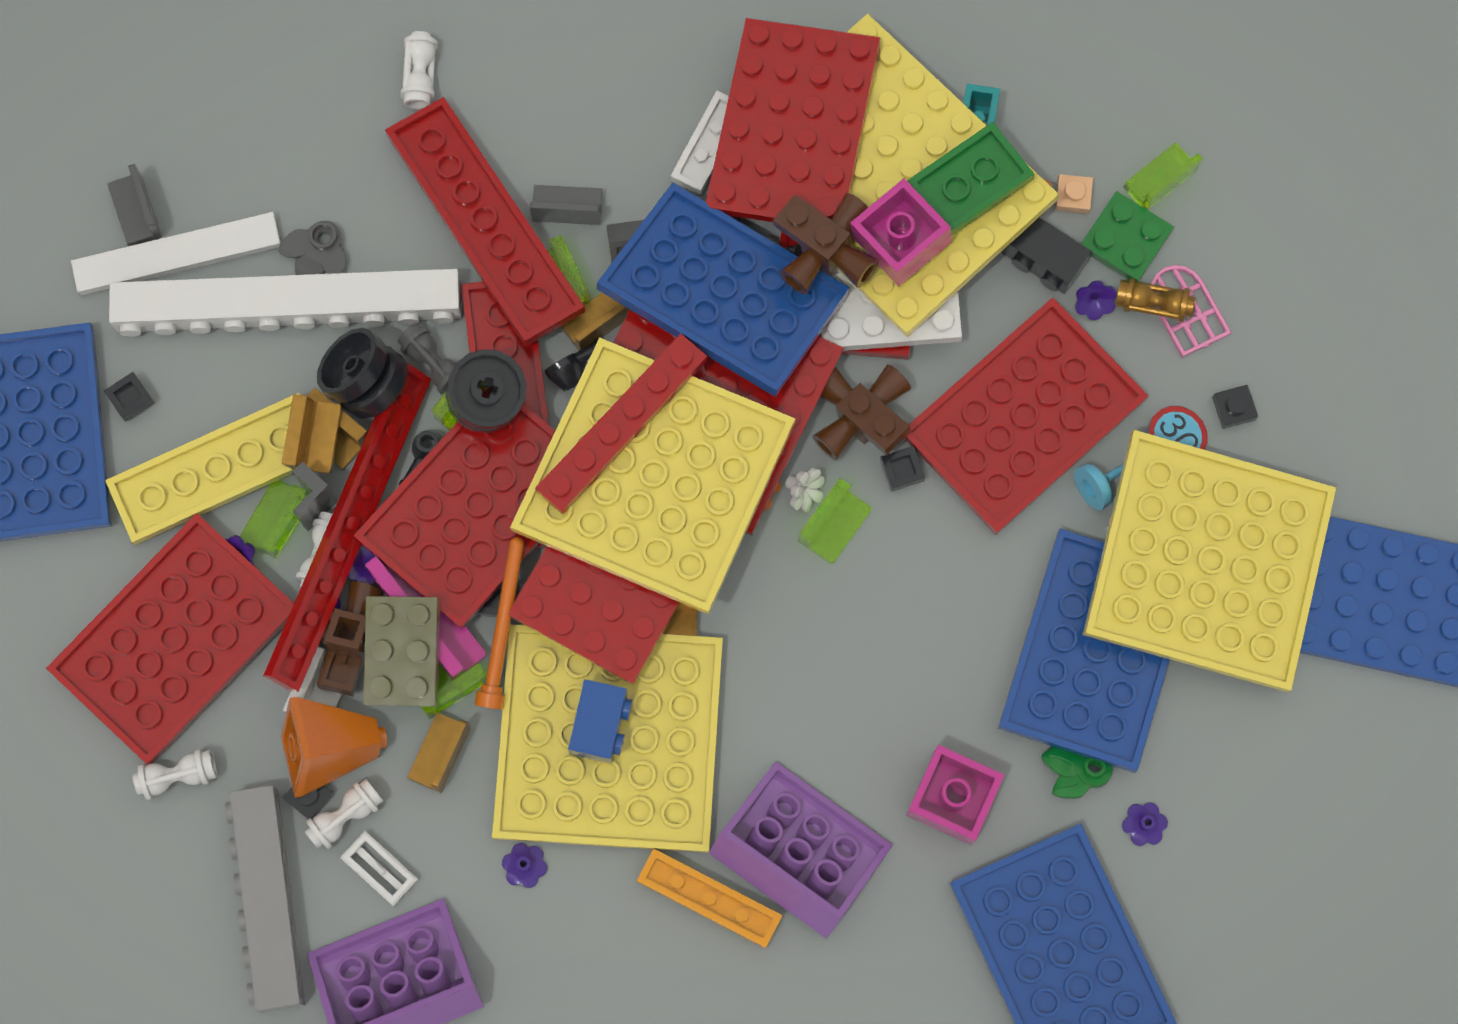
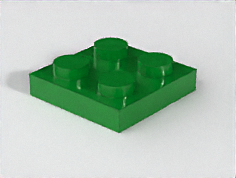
M1116 191L1081 245L1092 251L1090 257L1127 280L1135 278V281H1139L1167 240L1174 226Z

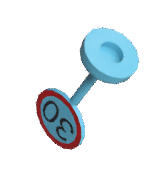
M1169 406L1160 409L1151 418L1147 427V434L1203 450L1206 449L1208 444L1207 430L1203 421L1195 412L1182 406ZM1088 463L1075 469L1074 481L1083 499L1093 509L1100 511L1110 505L1112 489L1109 482L1121 475L1123 464L1105 475L1096 466Z

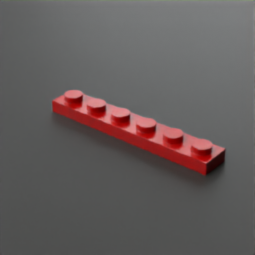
M680 334L535 487L536 492L563 515L707 362V355Z

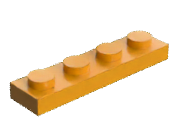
M654 848L637 879V882L765 949L783 916Z

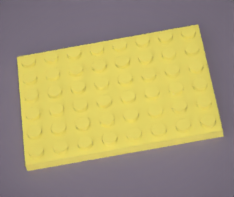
M867 13L847 32L880 37L881 40L850 194L858 197L870 207L903 178L907 181L986 127V125ZM1029 166L1034 173V180L952 235V242L899 287L877 265L869 280L857 289L908 337L1059 199V194ZM850 233L851 247L867 254L853 239L852 233ZM837 267V269L848 279V277Z

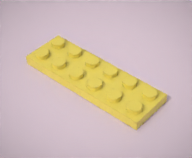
M293 395L105 480L131 542L134 545L142 543L188 522L196 513L201 516L293 474L295 469H290L282 464Z

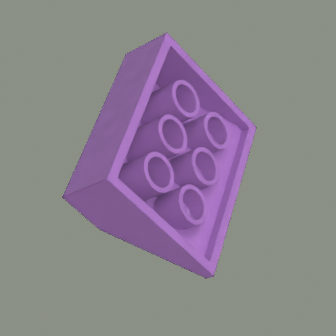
M775 761L722 830L709 854L827 939L893 845Z
M444 898L307 953L328 1024H444L484 1007Z

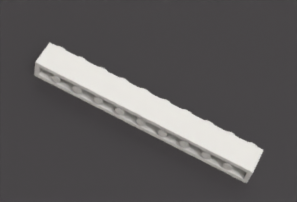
M458 269L110 282L109 323L117 333L129 337L139 336L141 332L155 331L159 335H172L176 333V330H189L192 333L205 334L209 333L211 329L224 328L228 332L245 331V327H259V329L264 331L279 330L280 326H294L296 329L307 330L319 324H328L332 328H346L349 326V323H363L365 326L378 327L384 325V322L398 321L401 325H413L419 323V320H433L437 324H449L453 322V319H462L461 278Z

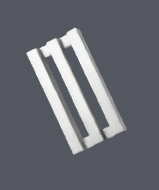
M366 831L340 857L393 907L419 881ZM365 842L372 846L407 878L403 885L361 847ZM355 853L359 854L397 889L394 895H391L351 857Z

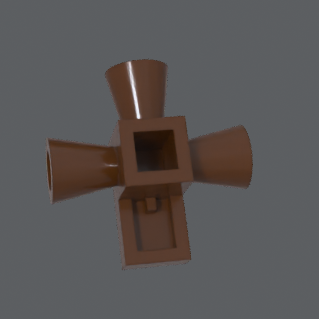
M846 193L830 220L797 195H794L773 219V225L800 244L802 250L800 256L779 271L781 278L792 289L806 295L819 270L830 276L838 267L857 288L862 287L874 273L879 260L851 247L850 233L852 231L850 222L864 212L868 206L853 194Z
M887 364L869 390L861 383L853 389L838 368L835 367L821 398L835 405L839 419L814 434L812 437L815 443L827 456L835 461L838 460L854 436L864 445L870 441L885 455H888L911 432L910 426L886 406L911 390L909 382L896 368Z
M350 582L346 611L334 609L332 618L328 621L320 643H325L328 650L317 681L320 689L353 697L364 666L366 596L382 597L383 592L377 587L363 582Z

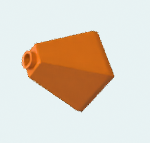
M299 697L289 698L281 741L294 797H302L377 759L380 749L387 746L385 728L378 727L377 719Z

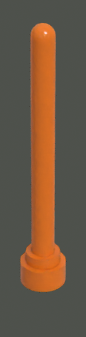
M519 537L512 538L509 544L486 682L481 684L480 691H476L474 703L476 706L503 710L505 695L502 694L503 687H499L511 622V616L508 614L514 604L524 542Z

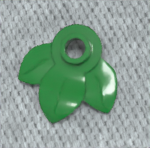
M1056 747L1048 749L1041 756V760L1045 765L1059 775L1052 789V795L1059 798H1081L1090 788H1099L1106 785L1112 776L1111 765ZM1097 766L1101 771L1093 773L1088 767Z

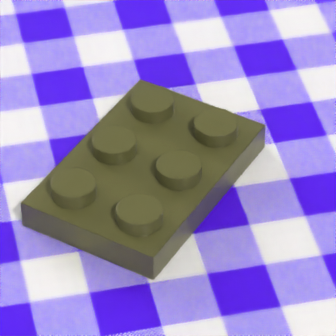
M366 596L363 705L438 706L439 597Z

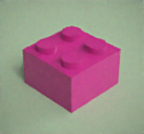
M905 178L850 222L853 239L868 255L879 260V267L898 287L952 242L951 227Z
M937 745L906 816L972 845L978 837L1004 778V774L941 745Z

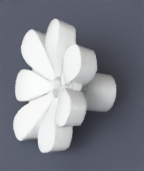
M811 468L808 472L800 471L796 477L791 475L786 480V487L791 490L790 494L793 496L790 505L795 510L801 508L807 513L812 507V500L816 503L822 500L823 493L817 490L825 482L824 477L820 476L821 470Z

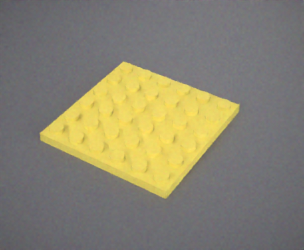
M599 338L510 526L511 531L709 615L792 431L795 418L692 376L562 515L536 492L535 487L655 361Z
M1137 430L1132 431L1083 635L1284 692L1291 691L1336 487Z
M510 624L492 839L709 853L723 638L662 634L634 685H631L525 625ZM584 679L627 688V699L633 700L629 720H622L619 734L625 735L621 755H614L612 764L570 755L568 751Z

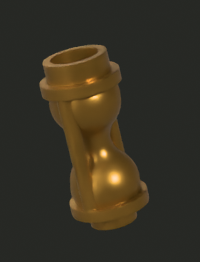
M1130 278L1129 281L1121 279L1116 307L1124 308L1123 312L1131 310L1178 319V322L1184 323L1185 316L1192 317L1196 297L1189 296V288L1182 290L1135 281V278Z

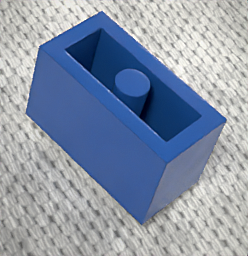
M584 679L568 747L570 755L612 764L614 755H621L625 737L624 734H619L621 721L629 720L633 702L632 699H627V688Z

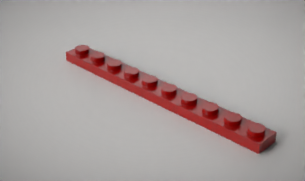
M408 362V375L398 397L386 410L374 416L263 674L264 677L290 692H299L361 546L354 539L353 535L376 511L431 381V378Z

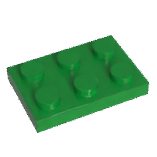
M991 122L908 179L907 182L951 227L952 236L1034 180V173L994 122Z

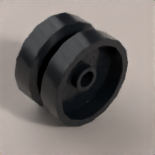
M361 327L343 334L328 348L321 359L317 371V384L321 391L331 399L340 402L342 407L353 416L361 419L371 418L386 410L398 397L408 375L407 362L392 347L386 346L375 333Z
M482 349L468 353L456 363L447 381L445 399L450 414L459 425L472 432L491 433L502 430L516 418L525 401L527 384L522 369L513 358L500 351ZM487 387L491 390L488 398L481 396L482 390L480 388Z

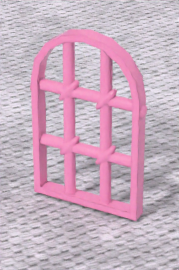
M1173 265L1165 267L1158 272L1151 284L1155 285L1157 281L1160 286L1167 287L1161 275L1173 271L1182 287L1180 289L1185 290V288H1189V296L1194 295L1193 291L1200 288L1211 309L1201 312L1195 301V316L1186 321L1184 319V323L1178 322L1179 324L1170 327L1166 317L1159 316L1180 356L1183 358L1230 335L1231 331L1209 294L1205 283L1196 272L1185 266ZM1179 271L1192 276L1197 284L1187 287ZM1213 313L1224 330V333L1216 337L1206 321L1208 320L1206 316ZM1198 320L1201 321L1210 337L1209 340L1198 344L1190 330V324ZM1184 328L1194 346L1185 352L1174 334L1175 331Z

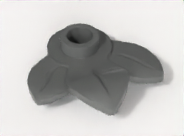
M329 221L317 222L309 230L297 229L292 231L285 237L278 249L279 254L296 259V275L323 274L324 271L327 274L342 273L346 265V255L340 247L342 240L340 230ZM322 235H329L331 237L330 241L325 244L320 243L319 238Z

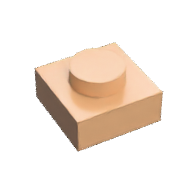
M1059 174L1056 190L1059 194V199L1055 202V211L1089 214L1091 210L1093 177Z

